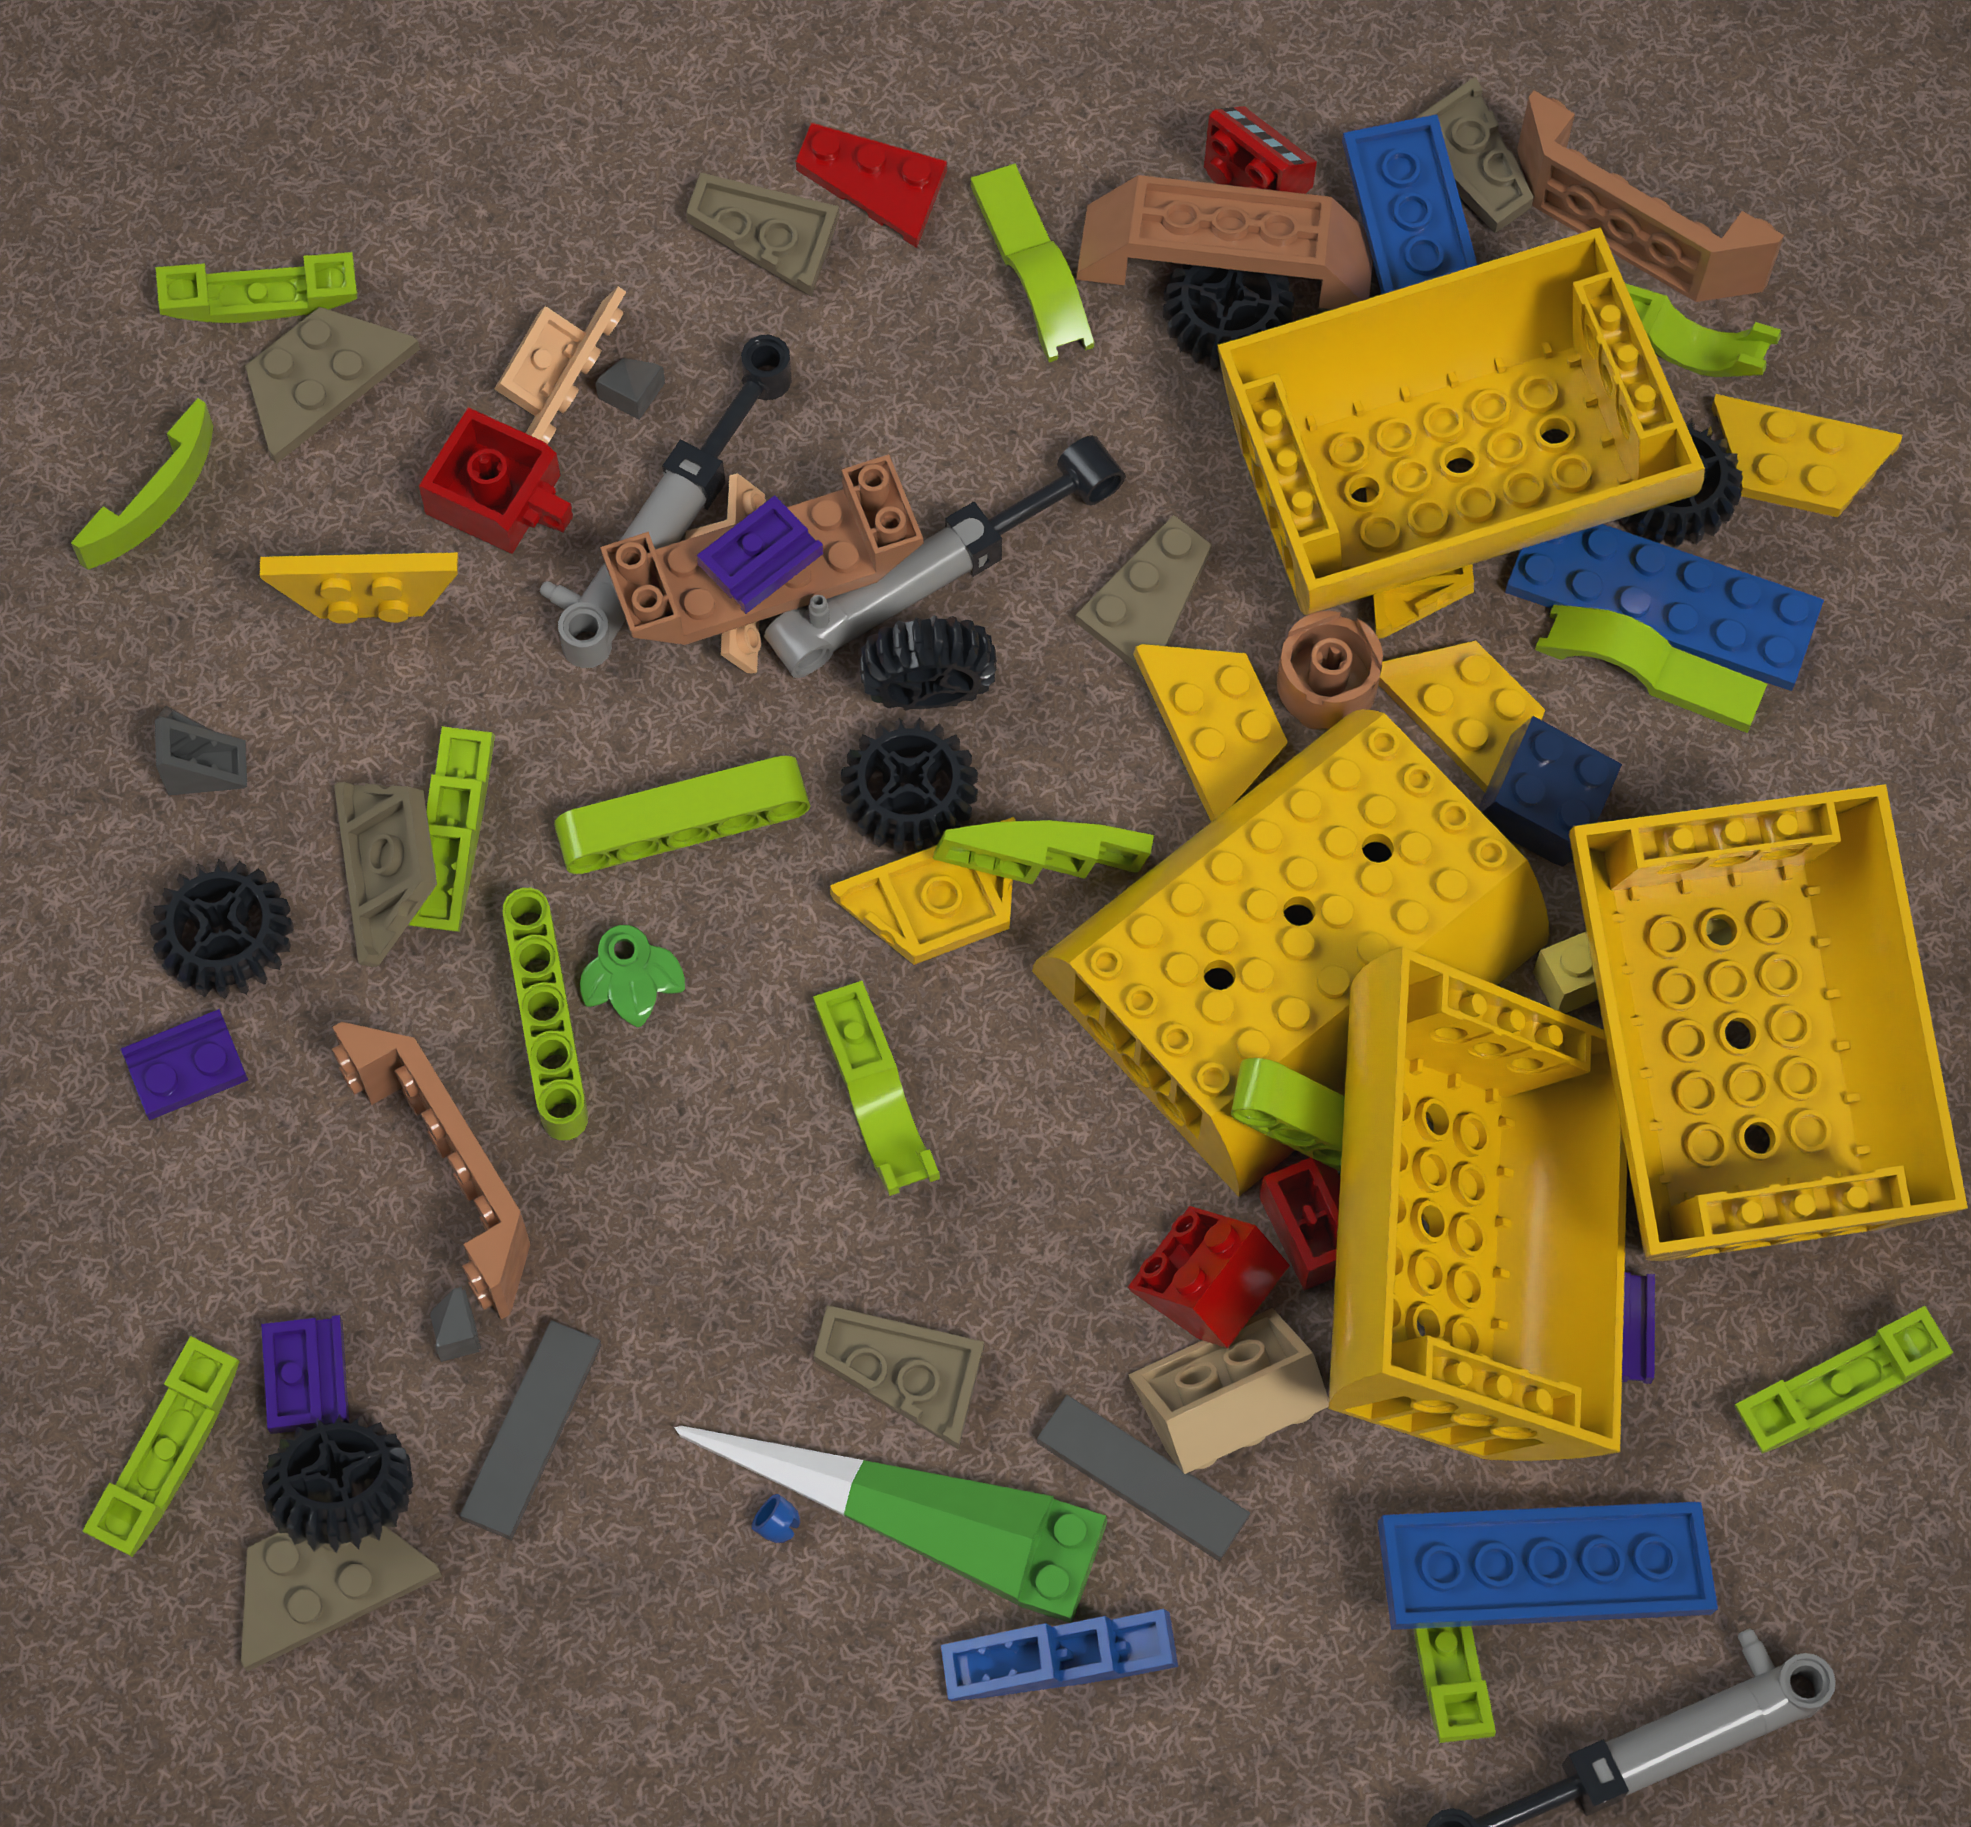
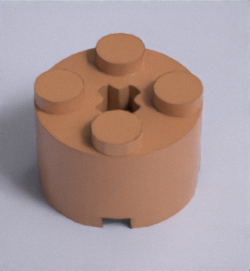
M1336 611L1312 613L1296 622L1283 643L1277 673V690L1285 708L1295 718L1300 720L1305 727L1315 730L1321 728L1330 729L1353 711L1369 710L1374 704L1383 660V651L1377 635L1366 623L1358 618L1357 621L1342 617L1341 612Z

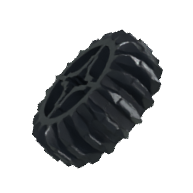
M1183 264L1182 269L1175 268L1171 274L1170 284H1167L1164 290V301L1166 303L1163 305V318L1168 322L1167 332L1169 338H1178L1177 346L1180 353L1193 348L1192 358L1195 364L1205 356L1211 357V366L1215 370L1220 365L1218 345L1293 322L1294 314L1292 310L1295 300L1293 292H1289L1290 282L1288 276ZM1245 287L1251 289V290L1254 291L1255 293H1253V292H1251V291H1248ZM1230 296H1234L1232 307H1229L1227 316L1223 317L1225 306H1228ZM1201 319H1203V320H1205V321H1208L1209 323H1211V324L1213 325V327L1210 326V325H1208V324H1206V323L1203 322Z
M1693 418L1687 421L1686 426L1705 467L1703 484L1711 482L1713 494L1699 504L1696 503L1695 496L1621 518L1622 525L1635 521L1638 522L1636 528L1637 536L1644 535L1648 530L1655 532L1654 540L1657 543H1661L1665 535L1672 536V541L1676 548L1683 543L1685 535L1696 545L1699 541H1702L1704 533L1714 537L1719 532L1721 524H1727L1731 520L1734 507L1738 505L1742 494L1739 488L1743 480L1742 471L1736 469L1738 464L1737 454L1726 453L1728 447L1727 438L1713 441L1711 439L1713 435L1712 427L1709 426L1702 432L1694 429Z
M936 615L930 619L915 617L914 621H897L894 627H882L879 629L878 634H873L867 638V644L861 647V657L859 659L861 682L864 683L865 693L871 696V700L883 703L884 707L889 709L902 707L905 711L910 709L957 706L962 701H973L977 699V694H984L989 691V685L995 682V671L997 670L996 649L992 644L991 635L986 634L985 627L974 626L971 620L958 621L954 616L946 619H938Z
M898 718L895 721V730L891 732L879 723L875 728L876 740L862 734L859 739L860 750L850 749L848 752L847 764L849 766L843 767L841 770V782L845 784L840 789L841 800L849 804L846 807L848 819L850 821L859 820L858 832L862 836L875 831L874 842L878 847H881L889 838L894 839V850L898 854L904 849L905 841H914V849L920 852L924 849V839L930 838L934 845H938L943 836L942 830L945 832L948 829L960 828L958 820L969 821L971 818L972 807L969 804H974L978 799V789L973 786L978 782V772L975 767H970L972 755L969 749L959 750L960 739L957 737V734L943 740L944 728L940 723L930 732L924 731V721L921 718L914 723V728H905L903 720ZM913 755V756H917V757H915V758H903V757H901V756ZM879 769L883 773V781L887 785L882 789V796L875 801L867 786L873 773ZM941 769L944 770L951 782L950 790L942 801L936 797V789L932 786L936 781V774ZM900 783H905L906 785L901 787ZM906 811H913L918 814L903 815L901 813Z
M218 859L214 872L207 873L203 865L197 864V877L189 880L187 876L179 873L177 881L180 889L176 891L164 888L162 895L167 905L154 906L153 914L156 920L159 921L151 925L150 928L153 939L158 941L154 944V953L157 959L164 960L162 967L165 973L170 977L178 975L177 981L185 990L196 984L198 994L206 997L213 988V985H215L219 996L226 999L230 992L229 985L237 984L239 991L247 995L249 985L246 980L254 977L257 982L266 985L268 978L263 968L267 966L280 970L282 962L277 953L290 952L291 943L286 935L293 933L294 925L291 918L286 917L291 911L287 899L280 898L282 892L276 882L266 883L265 873L259 868L248 875L246 865L239 861L232 871L228 872L225 862ZM223 898L216 903H207L214 899ZM253 905L262 912V925L256 939L250 936L248 928L245 927L250 918L248 912ZM188 919L194 921L196 928L199 930L194 938L196 945L190 953L182 946V934ZM225 924H230L232 930L228 929L225 932H222L219 928V933H214L212 927L216 928L219 925H222L225 930ZM227 954H237L234 957L219 960Z
M339 1414L335 1423L325 1425L317 1418L314 1429L307 1431L297 1427L294 1436L295 1440L280 1439L278 1453L268 1455L267 1471L263 1473L264 1479L262 1480L266 1511L273 1518L274 1525L278 1528L279 1533H288L294 1545L307 1540L308 1545L315 1552L325 1543L330 1544V1547L337 1553L341 1544L351 1542L359 1550L362 1538L370 1536L380 1541L382 1526L397 1527L398 1513L408 1511L409 1495L412 1494L414 1485L410 1457L406 1454L405 1448H402L396 1433L387 1434L381 1422L368 1427V1424L361 1415L353 1423H346Z

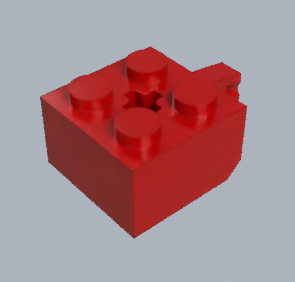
M469 407L419 484L426 515L511 554L514 553L529 527L535 528L537 523L564 533L573 518L571 503L555 495L556 488L554 486L561 476L557 453L544 441Z

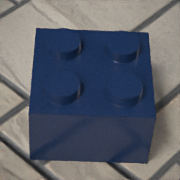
M1532 716L1511 734L1478 809L1506 838L1548 861L1564 867L1573 860L1569 838L1570 830L1573 826L1597 823L1622 764Z

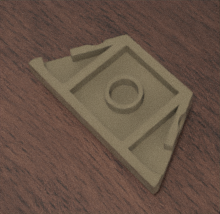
M319 307L245 365L271 459L276 464L279 463L419 351L418 340L411 335Z
M338 782L334 785L358 963L364 966L377 967L437 885L424 791L408 786L392 785L386 787L378 784H365L364 786Z
M382 1526L380 1541L366 1536L362 1538L359 1550L349 1542L341 1544L338 1552L335 1553L330 1544L324 1543L314 1552L310 1545H308L307 1540L294 1545L288 1533L279 1532L247 1547L241 1662L244 1669L249 1672L442 1577L439 1568L434 1562L384 1526Z

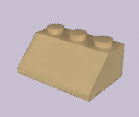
M1273 1308L1250 1318L1228 1349L1202 1340L1129 1374L1130 1381L1166 1452L1184 1474L1193 1470L1207 1468L1214 1464L1218 1458L1242 1447L1256 1445L1264 1440L1267 1435L1291 1424L1305 1422L1314 1413L1329 1406V1399L1314 1353Z

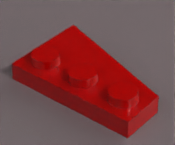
M811 123L796 159V170L841 200L847 199L867 212L869 218L881 226L883 224L889 226L901 234L904 241L917 248L946 175L947 161Z

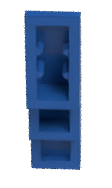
M1165 1609L1116 1619L1101 1616L1054 1627L1043 1623L941 1645L948 1700L951 1702L1087 1684L1178 1667L1170 1612Z

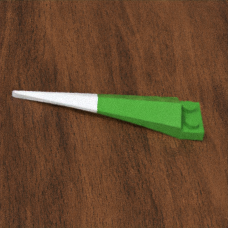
M686 1426L675 1427L680 1437L813 1500L1020 1607L1068 1623H1073L1108 1522L1106 1515L1055 1500L1050 1495Z

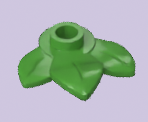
M630 925L614 926L604 933L598 945V957L584 968L580 980V991L586 1007H594L610 1000L619 1016L635 1027L643 1026L649 1018L657 998V992L676 994L685 990L683 970L676 957L667 949L649 945V941L644 933ZM621 941L631 943L634 947L633 956L626 960L618 958L614 953L615 945Z

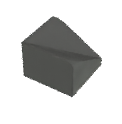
M622 358L603 373L595 383L598 399L640 420L665 384L664 369L655 363Z
M462 1287L455 1288L433 1308L430 1315L436 1337L435 1348L441 1362L477 1353L479 1349H482L467 1293Z

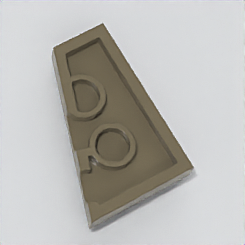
M1475 76L1416 118L1438 115L1459 197L1494 233H1497L1531 209L1534 197L1512 151L1507 150L1498 131L1499 123L1493 111L1488 110L1481 95L1482 88Z
M700 172L686 215L687 223L812 297L839 220V206Z
M1173 515L1076 614L1075 623L1142 675L1133 655L1135 647L1142 644L1169 645L1183 609L1189 601L1211 553L1212 544Z
M827 1305L813 1355L814 1362L959 1450L984 1351V1342Z

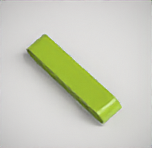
M778 756L576 808L558 816L554 826L566 870L572 874H584L795 819L808 812L811 805L796 758L792 756Z
M531 887L514 890L506 897L503 904V918L537 1109L542 1126L550 1137L557 1140H571L578 1137L585 1130L588 1124V1110L554 923L546 896L539 890ZM525 913L540 915V918L530 925H522L516 922ZM542 959L549 962V965L538 973H531L525 970L526 965L531 961ZM543 1007H553L558 1010L553 1018L546 1021L533 1018L534 1013ZM551 1055H562L567 1058L566 1062L556 1069H547L541 1066L542 1062ZM561 1103H570L576 1107L574 1112L565 1118H556L550 1115L551 1110Z
M1262 1058L1242 1060L1231 1116L1237 1121L1341 1172L1345 1096L1275 1061Z

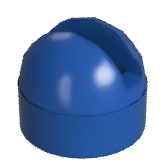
M774 1494L758 1510L752 1523V1530L766 1540L774 1543H784L794 1536L791 1528L799 1527V1513L792 1503L781 1495Z

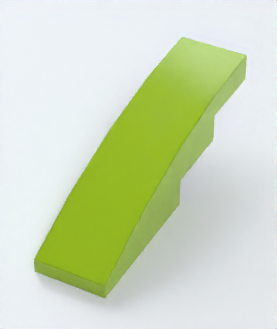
M443 726L441 728L435 775L431 774L426 810L437 885L408 926L460 932L488 788L495 734L492 732Z
M1052 820L993 822L945 830L934 851L933 859L1028 884L1034 883L1042 868L1085 879L1095 863L1138 873L1151 854L1154 835L1106 825Z

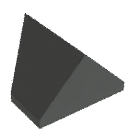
M168 706L163 708L155 719L156 768L168 795L244 789L247 787L246 740L215 732Z

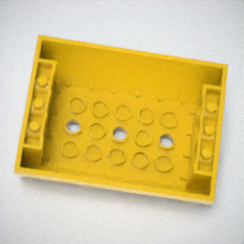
M1601 227L1218 345L1224 384L1240 449L1298 606L1304 615L1326 610L1692 497L1698 494L1702 488L1705 467ZM1551 429H1560L1568 434V438L1565 441L1556 444L1546 442L1541 436ZM1457 458H1464L1473 463V467L1463 473L1452 472L1446 466L1450 461ZM1364 487L1372 488L1378 492L1377 497L1370 502H1358L1351 495L1357 489Z
M1361 709L1346 715L1039 957L1033 965L1032 972L1239 1197L1295 1151V1149L1237 1121L1231 1116L1242 1060L1262 1058L1275 1061L1345 1096L1350 990L1355 976L1364 966L1377 957L1403 946L1498 985L1548 943L1549 920L1537 879L1528 860L1385 713ZM1380 842L1390 849L1392 856L1385 862H1372L1365 857L1362 849L1368 843ZM1292 905H1303L1312 912L1313 920L1306 925L1296 926L1287 921L1284 911ZM1223 968L1232 974L1234 983L1227 989L1217 990L1211 988L1206 983L1204 975L1211 969Z
M1886 784L1573 826L1569 832V838L1646 1260L1671 1261L1875 1231L1968 1209ZM1719 918L1729 925L1731 939L1727 945H1717L1708 938L1706 925L1709 919ZM1730 1021L1741 1022L1748 1028L1751 1038L1746 1049H1737L1728 1043L1725 1029ZM1750 1125L1761 1126L1769 1135V1148L1763 1154L1751 1151L1745 1143V1131Z
M1403 946L1372 960L1355 976L1351 984L1328 1409L1487 1460H1562L1620 1452L1627 1155L1603 1029ZM1426 1116L1434 1124L1433 1132L1427 1124ZM1421 1217L1429 1224V1234L1422 1225ZM1417 1320L1424 1326L1425 1336L1420 1335L1417 1328Z

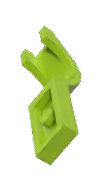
M1016 163L971 177V189L1006 267L1011 266L1015 270L1027 294L1037 326L1039 341L1048 361L1058 360L1056 347L1077 340H1081L1085 350L1094 348L1095 342L1069 265L1058 246L1053 241H1050Z
M1625 283L1654 352L1666 361L1699 375L1709 377L1755 376L1764 374L1766 360L1763 359L1771 344H1778L1781 337V329L1755 322L1750 329L1738 333L1715 331L1702 327L1686 318L1672 305L1668 296Z
M1553 605L1549 617L1555 619L1548 638H1539L1535 648L1536 651L1559 660L1572 656H1587L1610 662L1636 676L1647 688L1649 695L1748 733L1767 683L1674 648L1667 639L1652 627L1630 616L1604 609Z
M863 981L813 996L817 1014L847 1088L867 1150L889 1196L900 1193V1187L927 1178L929 1182L939 1180L938 1168L930 1149H926L917 1131L905 1098L896 1063Z

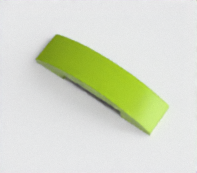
M353 253L303 256L304 266L210 274H206L205 263L155 267L159 311L161 315L191 321L246 323L308 315L319 307L329 310L357 299Z
M197 398L168 431L167 436L173 450V455L124 511L118 516L103 506L71 542L80 565L86 569H91L105 564L133 549L161 527L185 500L203 469L212 441L213 423L204 401Z
M1923 1306L1879 1329L1875 1336L1786 1382L1781 1380L1736 1403L1734 1407L1760 1452L1763 1454L1797 1440L1875 1401L1950 1357L1953 1351L1926 1306Z
M192 1336L189 1337L164 1383L168 1388L165 1396L115 1485L109 1482L82 1532L131 1557L134 1556L162 1518L203 1448L235 1377L240 1362L238 1359Z
M1472 1626L1413 1629L1426 1697L1439 1743L1495 1737L1496 1730L1486 1680H1482Z

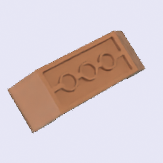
M1535 90L1531 93L1527 102L1517 151L1525 180L1534 197L1533 207L1579 234L1601 227L1613 254L1695 302L1763 292L1771 276L1784 238L1783 234L1776 231L1767 221L1754 218L1742 211L1722 238L1718 237L1706 225L1689 220L1672 210L1663 200L1650 197L1629 185L1622 176L1603 170L1588 161L1577 150L1567 149L1575 114L1556 99L1547 98Z
M1138 175L1087 205L1076 280L1125 285L1129 258L1321 279L1319 308L1337 309L1369 299L1373 259L1365 228L1332 197Z
M888 454L842 469V490L787 507L808 529V533L815 540H819L823 544V555L747 614L741 610L740 605L733 597L730 598L698 565L697 554L736 524L656 550L649 532L600 547L632 638L686 645L809 605L814 595H823L828 599L877 583L923 544V536L890 455Z
M338 1023L332 1028L339 1045L331 1050L340 1065L339 1070L352 1093L356 1095L363 1091L371 1105L401 1089L415 1115L419 1116L421 1114L429 1129L427 1133L441 1158L447 1157L455 1172L453 1176L468 1202L474 1201L481 1215L479 1219L485 1232L463 1244L469 1262L463 1265L462 1268L469 1279L468 1285L482 1309L485 1310L493 1306L502 1320L511 1314L530 1248V1241L521 1211L416 1039L350 1023Z

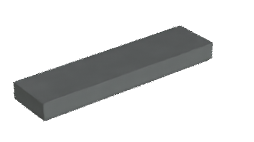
M550 1321L460 1514L462 1521L512 1541L602 1346L599 1339L555 1321Z
M1066 1395L1037 1438L1038 1445L1219 1562L1249 1519L1250 1512L1189 1473L1184 1474L1176 1464L1069 1395Z

